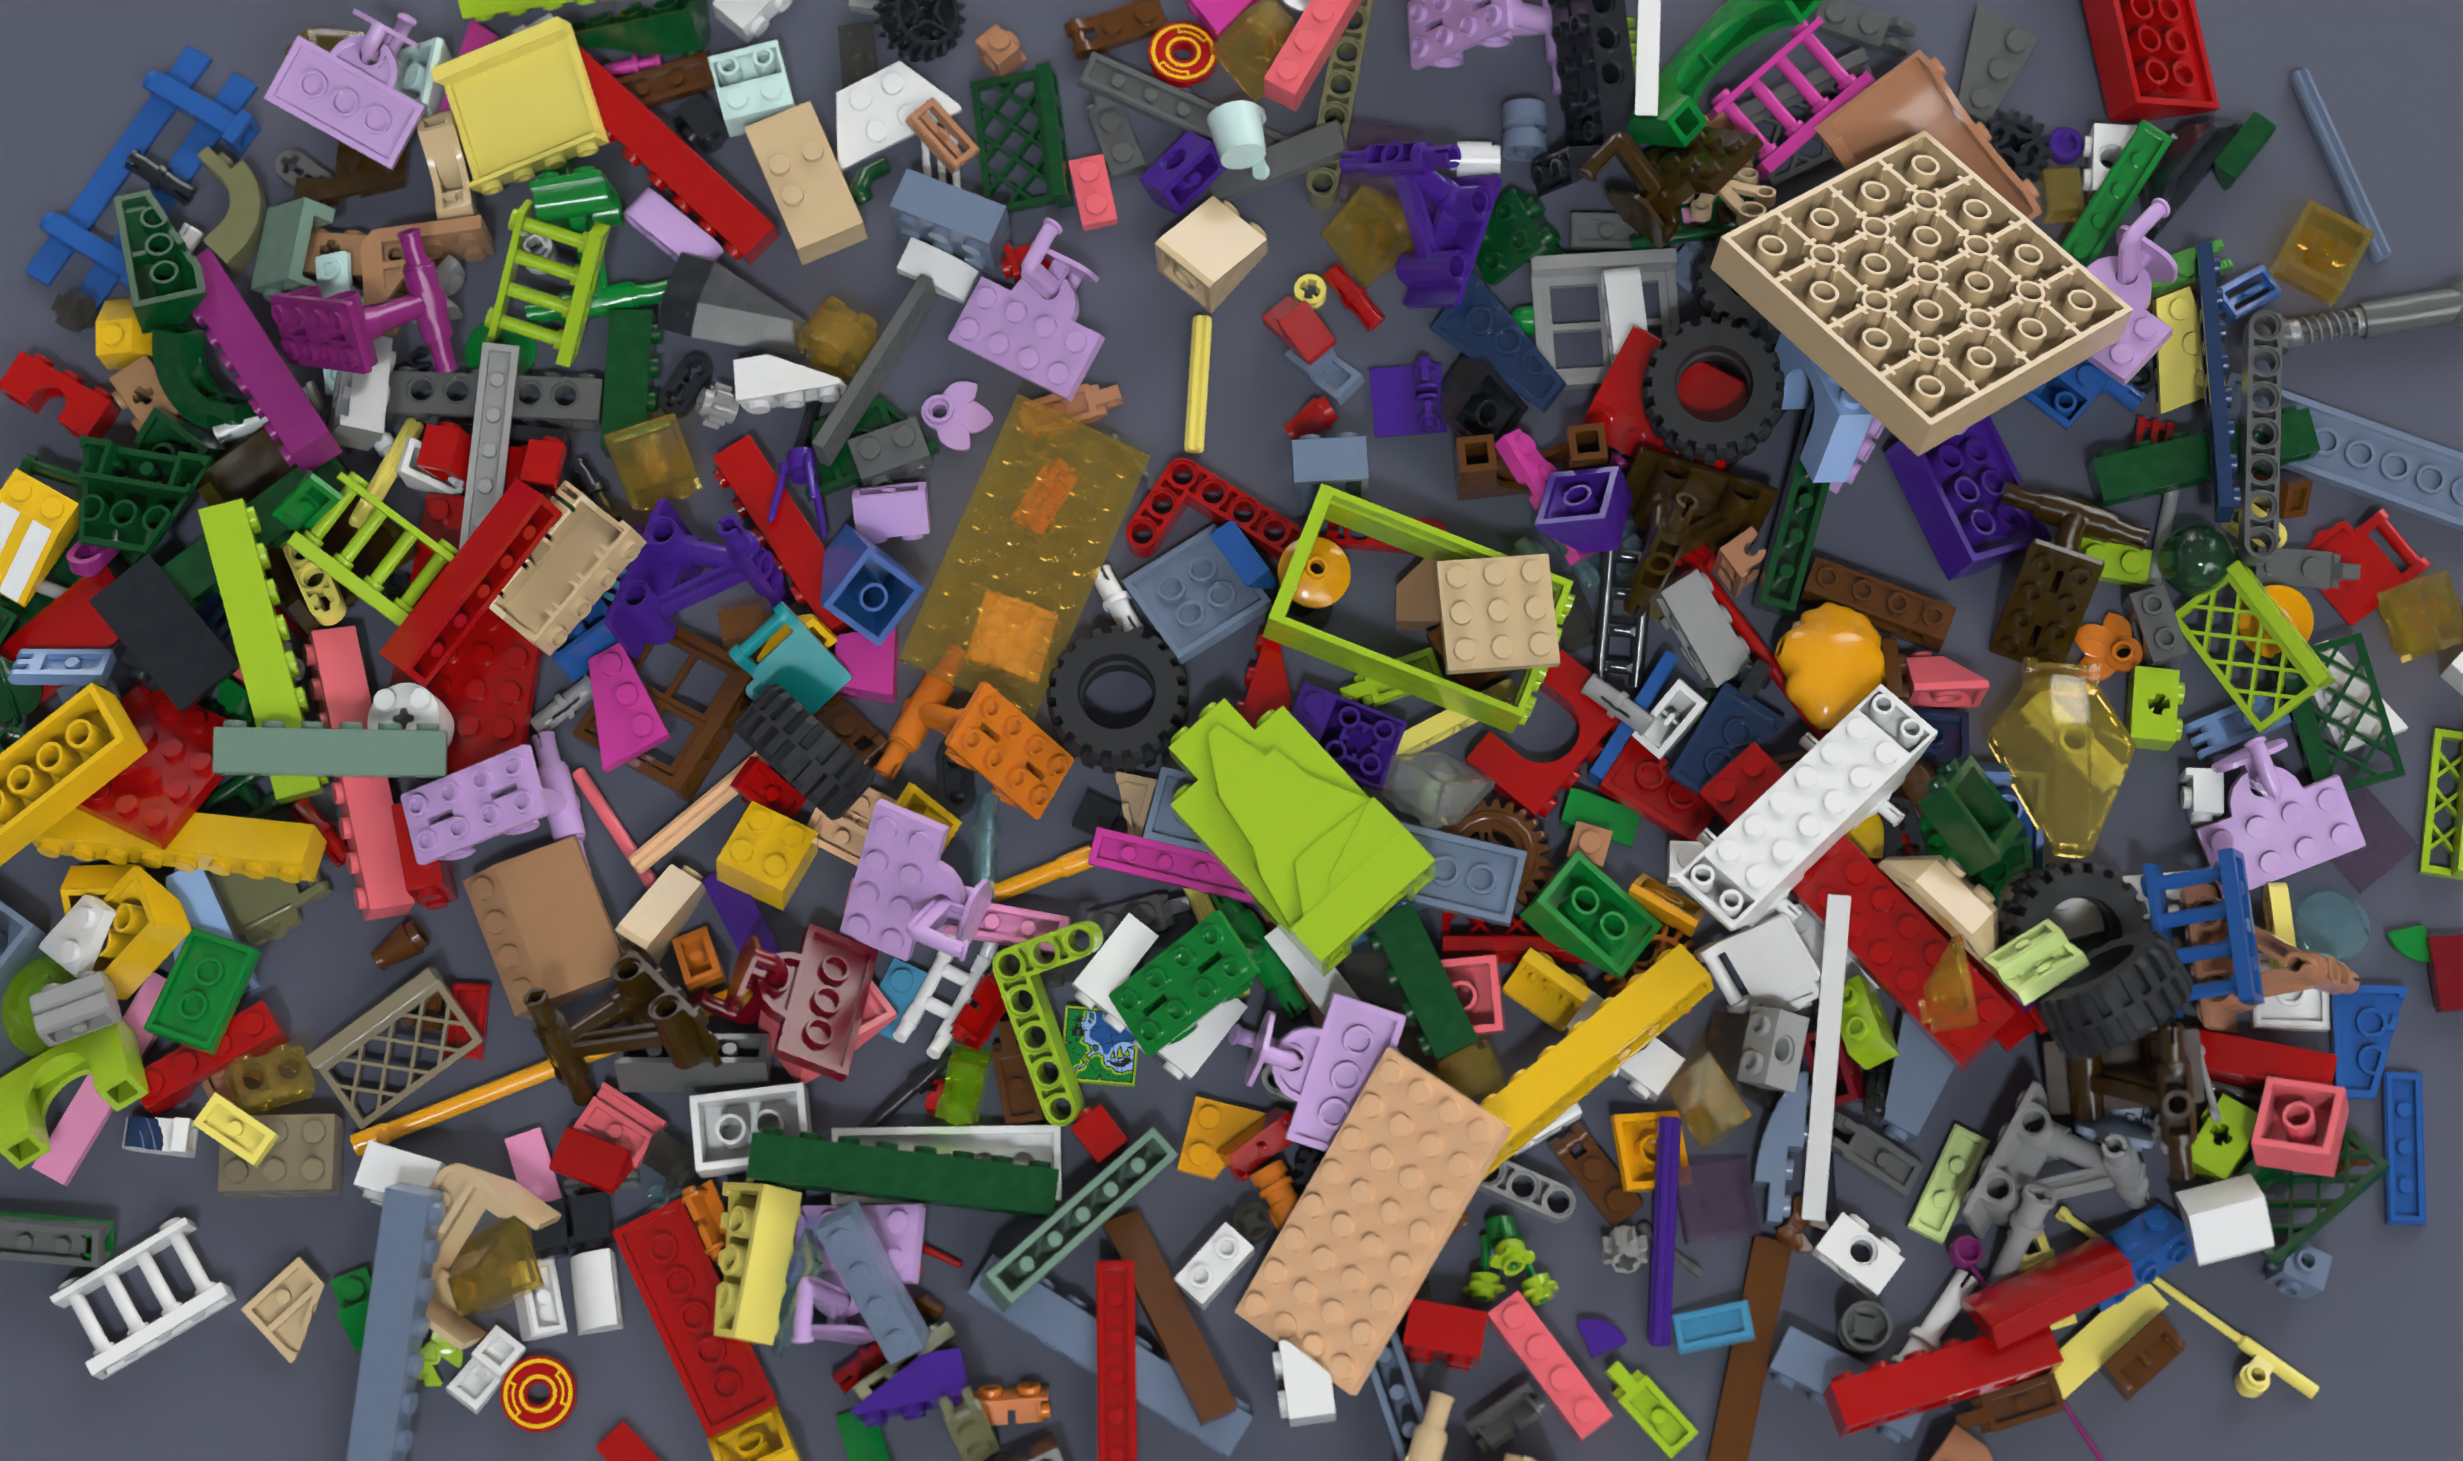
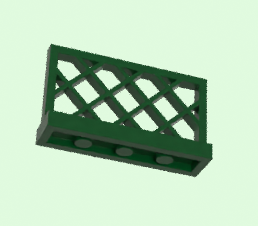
M1050 61L1036 64V70L971 82L977 144L980 148L979 160L984 198L994 201L993 195L1003 184L1015 192L1007 203L1002 204L1007 206L1008 214L1058 204L1060 208L1074 206L1058 75ZM1033 81L1034 92L1026 102L1013 95L1020 84ZM996 89L1002 93V96L990 109L982 104L980 92ZM1009 99L1021 106V109L1011 122L998 115ZM1035 102L1037 110L1032 107ZM983 111L987 113L985 118L983 117ZM1028 112L1038 118V125L1030 135L1017 127ZM993 119L1006 126L995 142L985 134L986 128ZM1013 131L1026 139L1015 155L1002 147ZM1039 135H1040L1041 143L1036 140ZM987 144L991 146L989 150H987ZM1032 144L1042 150V158L1034 168L1021 160ZM998 151L1011 159L999 175L989 167V162ZM1017 164L1030 172L1019 188L1006 180ZM1043 168H1044L1045 176L1040 173ZM991 177L995 179L993 183H991ZM1037 177L1046 183L1047 195L1032 198L1025 191Z
M2362 633L2311 646L2321 661L2326 663L2325 666L2327 668L2331 665L2350 676L2341 692L2329 686L2325 689L2321 688L2324 692L2337 698L2328 715L2313 708L2311 697L2289 713L2292 720L2290 725L2309 785L2333 776V768L2338 759L2359 769L2352 781L2343 783L2346 792L2404 777L2406 774ZM2355 644L2359 660L2353 670L2333 660L2339 648ZM2333 650L2330 657L2322 654V652ZM2282 652L2274 654L2271 659L2272 666L2280 667ZM2288 659L2286 668L2296 669ZM2360 665L2362 666L2365 676L2357 672ZM2274 671L2278 683L2279 672ZM2285 674L2283 694L2296 696L2307 688L2305 680L2300 674ZM2353 678L2368 685L2370 696L2364 705L2344 695ZM2283 699L2284 704L2290 701L2289 699ZM2340 701L2360 710L2351 728L2331 718ZM2371 701H2373L2376 712L2368 708ZM2364 713L2379 720L2381 731L2375 741L2355 730ZM2316 717L2324 720L2320 728ZM2327 723L2348 733L2339 750L2328 746L2323 741L2321 734ZM2351 736L2372 746L2363 763L2342 753ZM2383 736L2387 747L2379 743ZM2375 749H2378L2390 756L2394 770L2378 773L2366 765ZM2327 752L2335 756L2331 764ZM2362 772L2371 775L2369 777L2359 779Z
M2345 1127L2343 1135L2345 1150H2340L2338 1158L2345 1159V1174H2335L2334 1177L2294 1175V1171L2257 1166L2255 1158H2253L2231 1177L2251 1174L2265 1196L2267 1208H2288V1223L2271 1224L2272 1233H2288V1242L2277 1252L2271 1248L2258 1251L2276 1268L2390 1170L2389 1163L2347 1127ZM2350 1159H2367L2375 1167L2367 1174H2350ZM2273 1184H2289L2288 1199H2266V1190ZM2294 1184H2317L2316 1199H2294ZM2322 1184H2345V1193L2338 1199H2322ZM2294 1208H2316V1218L2310 1223H2293Z

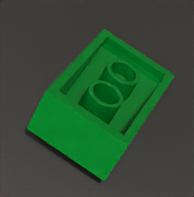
M1578 850L1559 866L1539 893L1520 914V917L1548 942L1618 979L1623 977L1663 926Z

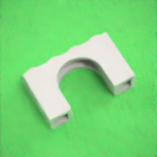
M1128 913L1073 982L1072 987L1077 990L1073 996L1090 1010L1095 1005L1107 1014L1103 1020L1114 1030L1121 1033L1126 1029L1132 1034L1110 1000L1109 994L1129 979L1133 969L1159 936L1130 913ZM1237 998L1221 1003L1197 1022L1198 1028L1177 1043L1164 1047L1157 1053L1159 1057L1166 1061L1162 1067L1179 1081L1183 1076L1190 1080L1248 1006ZM1135 1039L1133 1044L1144 1053L1141 1046Z

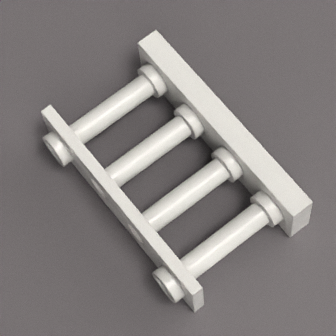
M175 1217L166 1221L159 1227L160 1232L83 1278L74 1277L65 1281L58 1287L59 1292L50 1297L52 1303L59 1307L66 1308L69 1305L73 1307L95 1348L93 1352L94 1358L85 1362L93 1377L101 1380L106 1379L237 1300L228 1285L222 1282L218 1284L210 1282L186 1236L198 1229L195 1222L186 1217L182 1219ZM170 1245H173L197 1289L194 1293L196 1297L184 1304L176 1301L152 1257ZM137 1265L140 1266L163 1309L161 1312L162 1317L151 1324L142 1321L119 1278L121 1274ZM103 1285L106 1286L129 1328L127 1332L128 1337L117 1344L109 1342L85 1298L86 1295Z

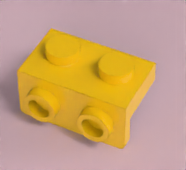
M1531 947L1502 988L1504 994L1559 1033L1565 1031L1566 1026L1592 993V990L1586 987V983L1580 977L1572 973H1566L1555 965V961L1549 955L1541 951L1537 952Z

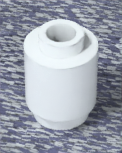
M1457 141L1462 158L1461 160H1450V162L1458 161L1460 164L1456 168H1449L1450 170H1456L1457 177L1500 174V145H1491V142Z

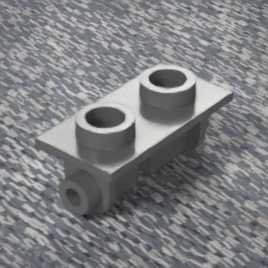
M1526 1380L1464 1426L1480 1452L1486 1454L1491 1450L1494 1453L1496 1448L1514 1436L1512 1432L1514 1428L1518 1427L1520 1430H1523L1536 1419H1541L1543 1417L1542 1412L1547 1407L1542 1399L1536 1396Z

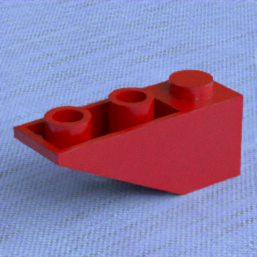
M1262 630L1259 632L1255 646V652L1260 653L1256 666L1249 665L1245 677L1244 686L1249 687L1246 699L1239 698L1235 709L1254 730L1258 728L1256 725L1257 721L1271 709L1276 712L1283 705L1290 714L1292 712V701L1280 643L1262 637L1264 633Z

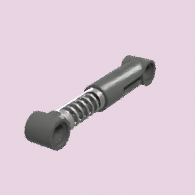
M2463 281L2451 284L2441 290L2359 303L2355 309L2351 308L2347 313L2341 310L2338 315L2334 312H2330L2328 316L2322 313L2318 318L2312 315L2308 320L2305 317H2301L2298 321L2296 318L2287 320L2283 318L2282 314L2277 313L2282 319L2283 324L2282 357L2291 352V347L2303 346L2304 342L2309 341L2312 345L2314 340H2319L2322 343L2323 339L2328 338L2332 341L2333 337L2337 336L2341 340L2343 335H2348L2351 338L2354 334L2357 337L2361 336L2363 339L2445 325H2451L2456 328L2463 327ZM2254 325L2255 331L2260 336H2271V331L2266 325Z

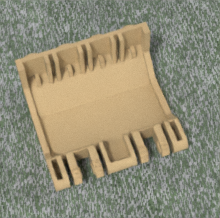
M566 480L555 493L573 507L575 511L572 512L556 498L550 497L549 501L562 512L561 518L547 532L551 539L548 540L545 536L525 560L526 569L521 566L501 591L503 596L498 595L488 607L548 656H551L557 648L565 643L571 631L582 619L589 615L593 605L605 591L614 585L616 578L630 562L638 557L641 549L647 543L630 525L623 520L620 523Z

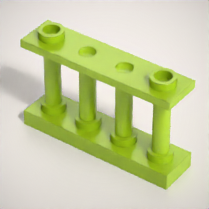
M526 199L519 210L513 209L509 219L508 229L513 232L495 307L490 306L485 318L484 327L489 328L486 341L494 343L503 329L554 345V349L559 351L556 364L570 368L579 353L611 226L596 222L589 232L584 231L583 234L531 218L530 215L534 201ZM526 231L578 248V252L583 253L581 264H576L573 267L523 251L522 247ZM518 264L569 280L570 285L575 286L573 296L563 299L514 283ZM510 297L562 313V317L567 319L564 330H551L506 315Z
M353 471L348 476L340 472L335 479L345 485L340 491L343 495L341 500L315 523L310 531L305 530L302 535L294 531L286 544L399 627L446 562L450 563L458 553V550L442 538L436 543L365 490L369 483ZM358 495L375 509L340 554L336 552L331 557L320 549L324 544L321 540L354 497ZM388 517L405 531L371 576L366 575L362 580L351 572V569L354 567L352 562ZM418 540L435 554L400 599L396 597L391 602L381 594L384 590L382 585L415 541Z

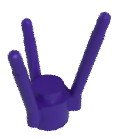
M793 448L787 453V461L779 463V477L767 520L769 522L775 520L787 476H790L791 481L795 484H807L809 497L814 500L820 537L825 540L828 535L818 482L817 455L815 450L811 448Z

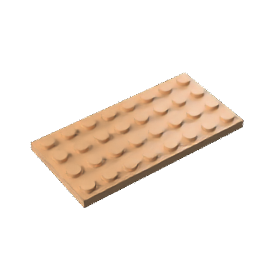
M1387 1047L1234 1312L1278 1344L1279 1341L1284 1340L1290 1342L1328 1371L1334 1384L1348 1394L1357 1396L1513 1127L1396 1050Z

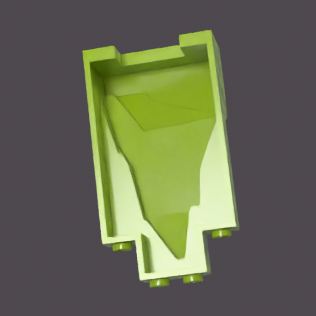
M1225 698L1218 704L1212 702L1200 712L1198 716L1200 720L1190 729L1187 726L1183 727L1170 740L1172 744L1168 748L1171 757L1195 782L1192 786L1189 783L1185 784L1173 795L1172 799L1174 802L1170 804L1172 813L1320 974L1325 977L1352 952L1351 944L1403 897L1409 902L1436 877L1435 859L1374 796L1370 799L1283 705L1276 712L1273 709L1267 711L1257 721L1256 725L1258 728L1254 730Z

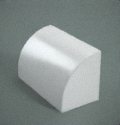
M610 1248L584 1252L571 1257L570 1266L578 1336L624 1329L616 1253Z

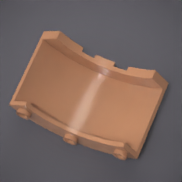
M1920 49L1814 127L1830 155L1837 164L1840 163L1845 171L1925 130L2030 221L2042 213L2036 201L2040 194L2029 179L2022 181L1988 142L1992 137L1986 127L1980 121L1976 124L1973 122L1943 78L1947 74L1944 66L1935 56L1929 59Z

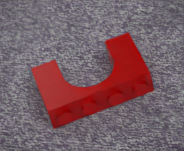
M1562 649L1559 651L1560 665L1548 668L1539 689L1566 710L1574 720L1578 740L1573 749L1561 759L1553 762H1533L1520 756L1489 731L1468 755L1465 762V768L1507 803L1514 802V808L1518 812L1522 809H1527L1528 814L1526 818L1528 820L1538 819L1540 816L1546 819L1559 803L1555 798L1564 788L1570 791V788H1573L1583 775L1579 770L1587 761L1592 764L1596 762L1605 748L1604 741L1611 733L1614 734L1621 722L1617 717L1610 718L1606 715V709L1581 693L1584 685L1593 674Z

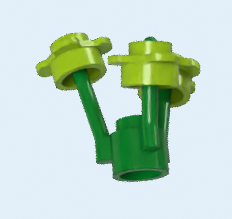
M1499 1215L1488 1219L1484 1224L1486 1234L1479 1237L1482 1248L1481 1272H1474L1469 1275V1286L1462 1287V1293L1472 1295V1300L1477 1302H1493L1495 1298H1498L1499 1293L1506 1291V1287L1500 1284V1277L1497 1274L1489 1272V1266L1502 1269L1507 1276L1516 1275L1525 1268L1529 1279L1522 1282L1520 1286L1523 1291L1521 1295L1526 1302H1532L1533 1306L1546 1304L1553 1299V1293L1559 1290L1556 1280H1551L1549 1273L1537 1275L1532 1264L1535 1260V1253L1531 1250H1526L1522 1233L1516 1229L1514 1217ZM1490 1249H1493L1495 1255L1490 1257Z

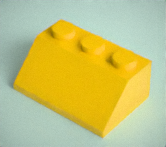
M135 865L102 899V901L116 911V914L92 969L94 971L102 970L112 980L116 988L117 997L121 1000H128L192 931L181 901L140 866Z

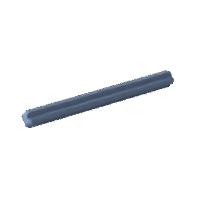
M2306 68L2297 70L2289 77L2292 88L2371 261L2374 263L2383 261L2391 254L2387 240L2309 70Z

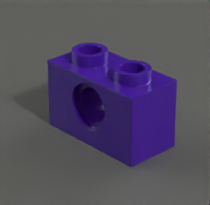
M1187 131L1139 178V181L1156 205L1179 216L1227 168L1221 164L1216 147L1211 141Z

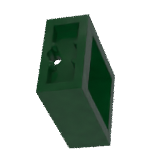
M1970 754L1959 761L1954 757L1943 763L1936 770L1939 775L1931 779L1924 786L1926 792L1917 804L1970 876L2000 861L2024 825Z

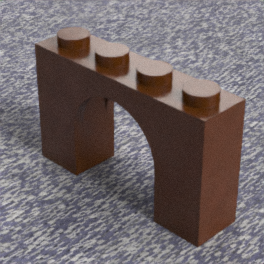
M1604 422L1567 426L1565 439L1561 444L1539 453L1546 461L1553 464L1558 472L1607 467L1608 450ZM1493 434L1456 438L1453 467L1458 501L1529 493L1530 489L1527 484L1523 485L1517 482L1501 455L1495 451Z

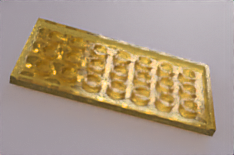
M1017 394L897 660L971 694H974L980 682L989 683L1033 721L1046 694V689L1050 685L1048 677L1051 669L1057 668V658L1066 649L1151 456Z

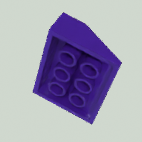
M1990 415L1968 427L1963 434L1954 435L1920 456H1917L1900 440L1884 453L1948 581L1976 574L2024 554L2029 543L2034 538L2051 542L2052 538L2045 524L2034 520L2031 517L2032 513L2006 504H2000L2008 481L2025 488L2026 486Z

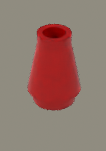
M1323 395L1317 400L1314 397L1283 427L1292 440H1299V437L1303 435H1315L1334 428L1332 424L1337 422L1339 418Z

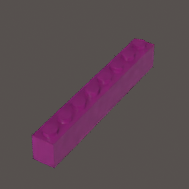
M210 248L195 256L202 267L207 297L191 314L201 328L206 324L208 325L209 329L205 331V336L215 350L220 347L224 350L218 356L228 371L232 373L237 370L238 375L233 377L234 381L244 396L250 393L253 395V398L248 401L259 419L266 416L269 420L263 426L273 441L276 443L282 440L284 443L278 449L291 467L297 463L303 473L307 468L313 471L342 453L343 451Z

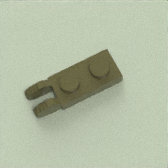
M970 1386L961 1389L964 1403L953 1407L951 1400L947 1396L939 1398L945 1424L963 1461H983L1001 1451L978 1398L974 1397Z

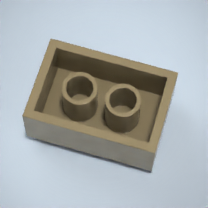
M336 1114L250 1115L280 1136L257 1168L220 1143L218 1192L229 1199L342 1196L345 1121Z

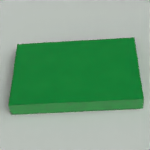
M191 927L192 931L187 935L143 1029L147 1033L215 1056L262 953L256 948Z

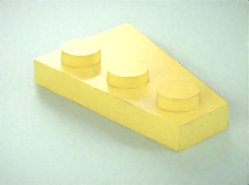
M2190 286L2152 300V314L2173 329L2170 339L2156 352L2157 415L2205 398L2198 312Z

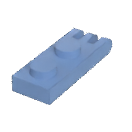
M21 649L8 675V681L14 685H89L91 682L96 685H106L115 665L116 657L113 649Z
M2275 688L2267 692L2276 693L2277 689ZM2255 696L2253 711L2261 722L2273 713L2275 698ZM2235 704L2183 726L2186 734L2201 730L2202 734L2189 740L2192 747L2207 742L2208 747L2196 753L2199 761L2286 727L2290 725L2292 720L2288 713L2260 734L2239 706Z

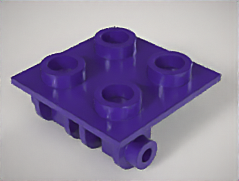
M1420 357L1416 359V365L1369 368L1375 438L1447 432V423L1442 419L1441 384L1443 383L1441 363H1431L1430 357Z

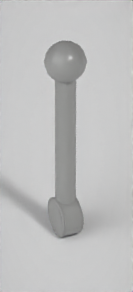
M2200 1044L2203 1085L2212 1120L2217 1122L2222 1120L2204 1060L2206 1049Z

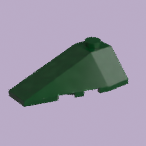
M660 0L648 6L641 5V2L638 1L629 4L630 7L621 10L614 17L611 12H604L571 23L577 44L580 47L672 56L682 54L683 57L695 55L703 50L710 37L708 0Z
M149 189L114 197L132 306L142 333H150L152 329L170 325H181L207 297L202 267L199 261L192 255L184 239L177 233L170 223L168 216Z
M159 407L152 409L135 436L132 449L176 456L178 451L212 456L215 460L229 450L204 430ZM194 488L181 507L171 526L198 496L199 492L196 488ZM119 551L116 556L129 566H133L145 555Z

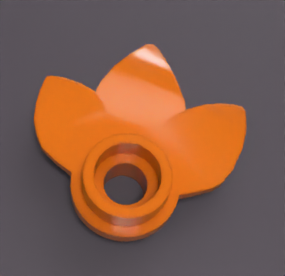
M2109 612L2105 616L2102 626L2097 624L2080 626L2074 639L2079 649L2086 654L2078 663L2075 673L2085 679L2099 681L2109 678L2116 671L2121 673L2130 672L2134 666H2139L2143 659V650L2140 643L2132 638L2131 624L2125 617L2116 613ZM2127 648L2131 651L2125 658L2117 656L2120 649Z

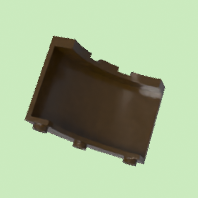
M262 426L214 460L195 488L209 506L242 498L247 504L295 469L298 464L289 466L278 449L284 445L282 440L275 443L265 427ZM338 455L335 456L338 462L349 474V469L346 467V465L343 463ZM358 495L354 497L321 540L324 543L321 547L322 551L331 557L336 552L340 554L358 531L356 527H352L349 524L351 514L361 499ZM386 518L352 562L354 567L351 569V572L362 580L366 575L370 577L405 530L400 526L394 527ZM273 547L267 552L271 569L265 570L267 579L273 578L281 601L307 635H309L311 631L316 630L322 624L309 611L283 549L276 551ZM409 549L392 573L416 557L411 549ZM298 552L296 554L297 560L305 559V557H303ZM314 574L308 580L307 585L309 587L318 585L323 580L324 574ZM336 581L346 607L359 598ZM327 597L320 598L324 603L325 611L331 609V602Z

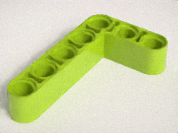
M1089 920L1080 921L999 951L992 961L993 973L1043 1114L1047 1121L1055 1126H1066L1074 1121L1079 1112L1085 1108V1102L1039 973L1086 957L1101 947L1103 932L1099 925ZM1078 929L1084 930L1090 937V944L1087 949L1081 948L1075 941V934ZM1043 942L1050 943L1055 949V957L1052 961L1046 960L1041 954L1040 948ZM1009 954L1015 955L1020 961L1018 973L1011 972L1006 966V958ZM1021 990L1029 992L1033 997L1031 1009L1024 1008L1020 1004L1019 993ZM1034 1026L1042 1028L1046 1034V1040L1043 1045L1036 1043L1032 1038L1031 1031ZM1046 1062H1051L1058 1068L1059 1075L1057 1080L1049 1079L1044 1072ZM1058 1098H1064L1069 1101L1072 1109L1070 1116H1065L1057 1109Z

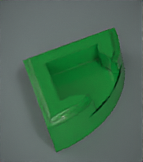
M2424 924L2388 932L2385 935L2388 944L2395 952L2397 951L2415 963L2428 964L2429 956L2426 943L2428 934Z

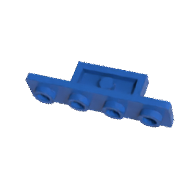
M2160 1203L2103 1238L2116 1247L2131 1262L2136 1286L2099 1302L2096 1306L2101 1311H2105L2112 1305L2122 1302L2128 1295L2143 1285L2150 1284L2157 1276L2174 1265L2181 1264L2188 1256L2194 1253L2184 1223Z

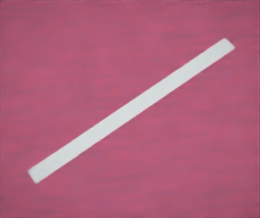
M1638 0L1635 115L1658 116L1661 0Z
M1828 894L1801 1218L1816 1221H1825L1851 907V896Z

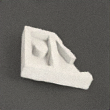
M84 894L39 945V949L77 978L80 973L93 969L116 911L97 896Z

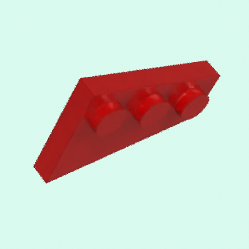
M1632 736L1600 783L1598 790L1680 841L1698 842L1697 837L1708 827L1714 813L1699 796L1694 795L1667 778L1666 776L1670 771L1668 767L1669 762L1664 757L1659 760Z

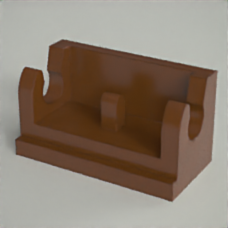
M2159 1314L2099 1367L2098 1370L2123 1398L2128 1401L2185 1350L2183 1346L2186 1343L2163 1315Z

